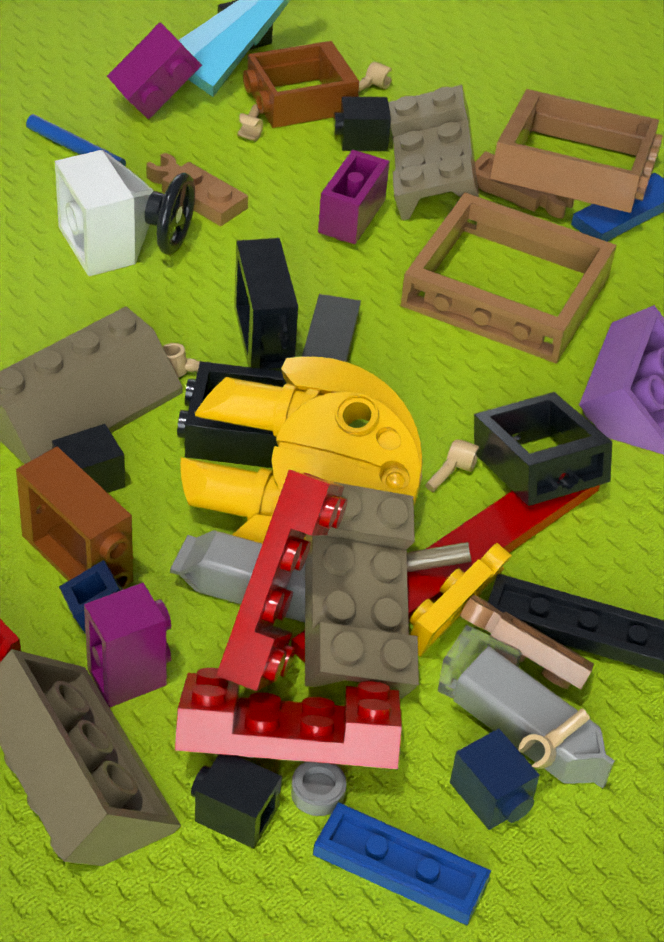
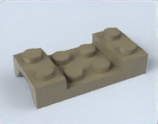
M463 86L441 87L433 92L416 96H404L396 101L388 102L395 157V171H393L394 197L401 220L410 219L420 198L450 191L460 197L464 192L479 197L469 109Z
M334 482L344 486L341 497L348 499L339 527L337 529L331 527L327 535H305V540L311 542L305 561V686L318 687L344 680L354 682L375 681L388 685L390 690H399V698L402 699L419 686L417 636L409 635L406 549L415 542L413 496Z

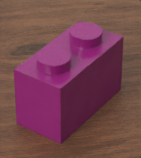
M159 22L107 77L132 105L147 119H150L202 64Z
M352 150L321 193L318 233L352 244L357 243L386 199L389 160Z
M140 583L84 604L87 667L109 707L167 685L166 663L171 662V652L166 641V631L171 629V619L162 600L154 601L145 584Z

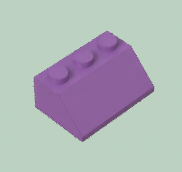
M653 305L611 323L579 406L582 408L585 417L593 422L597 429L608 438L664 455V317Z

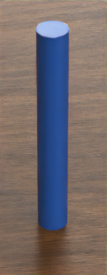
M35 114L30 115L27 119L26 127L80 155L103 150L126 166L125 159Z

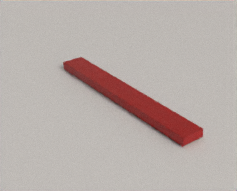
M566 473L562 474L559 480L563 479ZM600 485L528 506L511 491L426 548L430 549L468 542L472 562L407 572L408 623H410V617L426 599L429 598L435 603L443 595L440 592V588L456 569L459 568L465 573L478 559L481 560L496 543L507 552H512L598 492ZM305 630L291 639V647L295 648L294 654L304 663Z

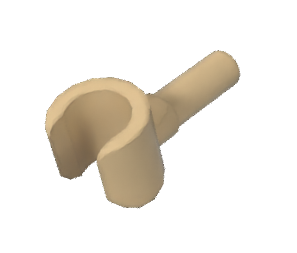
M378 62L371 63L367 69L366 76L359 81V92L369 88L371 85L387 89L392 82V79L387 77V74L391 72L392 68Z
M256 104L252 106L248 115L240 114L239 122L242 123V127L237 136L254 142L259 139L263 130V120L257 118L259 111Z
M169 343L163 346L178 378L185 375L187 371L198 372L200 361L186 358L183 345Z
M454 440L449 449L447 460L425 484L426 488L434 492L450 474H453L456 467L472 472L478 459L476 453L479 446L464 440Z
M581 708L545 736L531 734L524 737L519 744L518 751L524 753L536 742L543 743L545 754L541 760L535 762L531 767L537 769L547 768L555 761L556 748L564 742V739L590 720V717Z

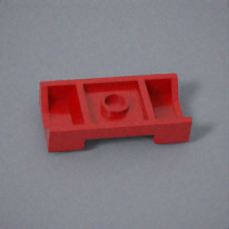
M290 469L288 470L216 676L255 691L276 682L279 676H286L295 653V648L289 646L292 632L276 627L274 623L276 619L283 621L293 597V591L287 589L293 570L301 571L307 559L311 542L304 540L305 535H327L331 527L335 529L339 527L348 499L341 497L344 486L304 472L302 474Z
M202 668L197 673H187L177 710L175 751L398 769L402 732L399 690H390V687L384 683L365 681L359 683L358 687L346 686L344 706L334 705L332 700L322 697H308L303 699L302 702L281 701L279 696L263 692L253 693L249 695V698L239 697L240 685L216 676L218 668Z

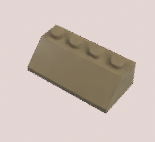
M125 306L0 371V441L18 459L26 464L51 450L52 440L102 424H106L112 433L182 394L183 387L154 329Z
M11 649L0 662V746L5 754L4 760L7 766L16 774L27 794L28 805L39 816L47 830L54 852L64 862L104 866L175 833L181 824L86 668Z

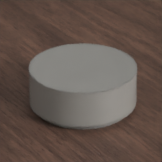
M304 762L295 770L292 776V800L297 808L312 816L332 814L337 803L343 804L346 777L336 764Z

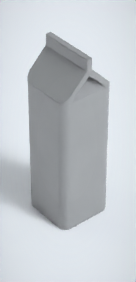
M216 530L199 537L187 535L170 568V573L180 575L196 592L241 604L262 543ZM304 564L301 571L293 570L287 589L293 591V597L285 617L305 623Z
M490 646L461 674L457 681L454 702L493 731L500 729L517 749L524 737L531 734L545 736L578 712V710ZM588 720L563 740L564 742L556 748L555 761L551 766L544 769L562 783H595L603 789L615 760L606 755L600 726ZM536 742L524 754L534 762H537L543 758L545 747L543 743Z

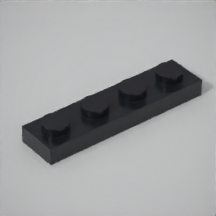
M497 574L488 603L503 613L506 611L564 646L664 674V620Z

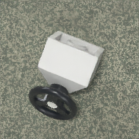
M103 150L55 161L58 227L88 277L135 265L149 225L157 226V244L163 254L171 255L180 248L189 230L195 205V184L189 174L180 173L176 175L164 194L154 191L132 171ZM175 227V232L171 239H169V235Z

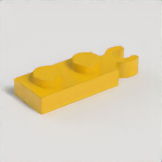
M498 543L494 544L482 559H478L465 573L459 568L456 569L440 588V592L443 595L435 603L429 598L426 599L410 617L409 622L414 626L410 635L417 636L419 657L460 617L468 600L473 595L479 597L488 584L496 579L497 574L502 573L504 570L503 565L512 555Z

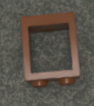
M332 41L248 54V69L243 72V82L247 93L253 95L259 113L266 116L272 128L334 117V112H341L342 97H358L359 80ZM320 80L322 83L321 85L277 92L275 89L277 86Z
M58 447L49 450L16 469L22 537L67 581L104 560L123 590L126 589L133 582L132 515Z

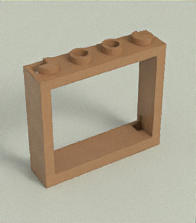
M526 89L497 142L490 179L631 213L635 199L641 201L644 199L646 188L659 154L663 135L656 134L659 120ZM533 131L635 155L636 158L632 169L626 170L525 146Z
M464 192L405 272L401 306L557 364L609 278L616 245ZM471 219L473 221H476L477 225L467 222V220ZM465 231L584 273L561 313L556 317L434 272ZM423 291L425 292V297L418 296V294ZM545 336L552 338L553 343L544 342Z

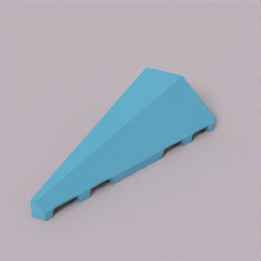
M238 0L179 39L182 45L202 64L188 80L214 97L252 45L259 43L290 0Z

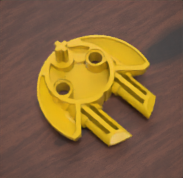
M325 357L286 358L281 368L283 378L287 382L283 387L225 377L207 395L195 412V416L199 418L272 431L273 435L277 437L276 441L278 447L274 446L271 459L273 470L261 468L258 472L182 457L180 462L181 480L188 505L247 517V522L232 535L262 544L289 469L302 474L304 472L331 482L413 496L415 505L420 490L423 466L421 442L412 415L396 392L377 376L359 366ZM358 419L369 421L360 428L349 426V424Z

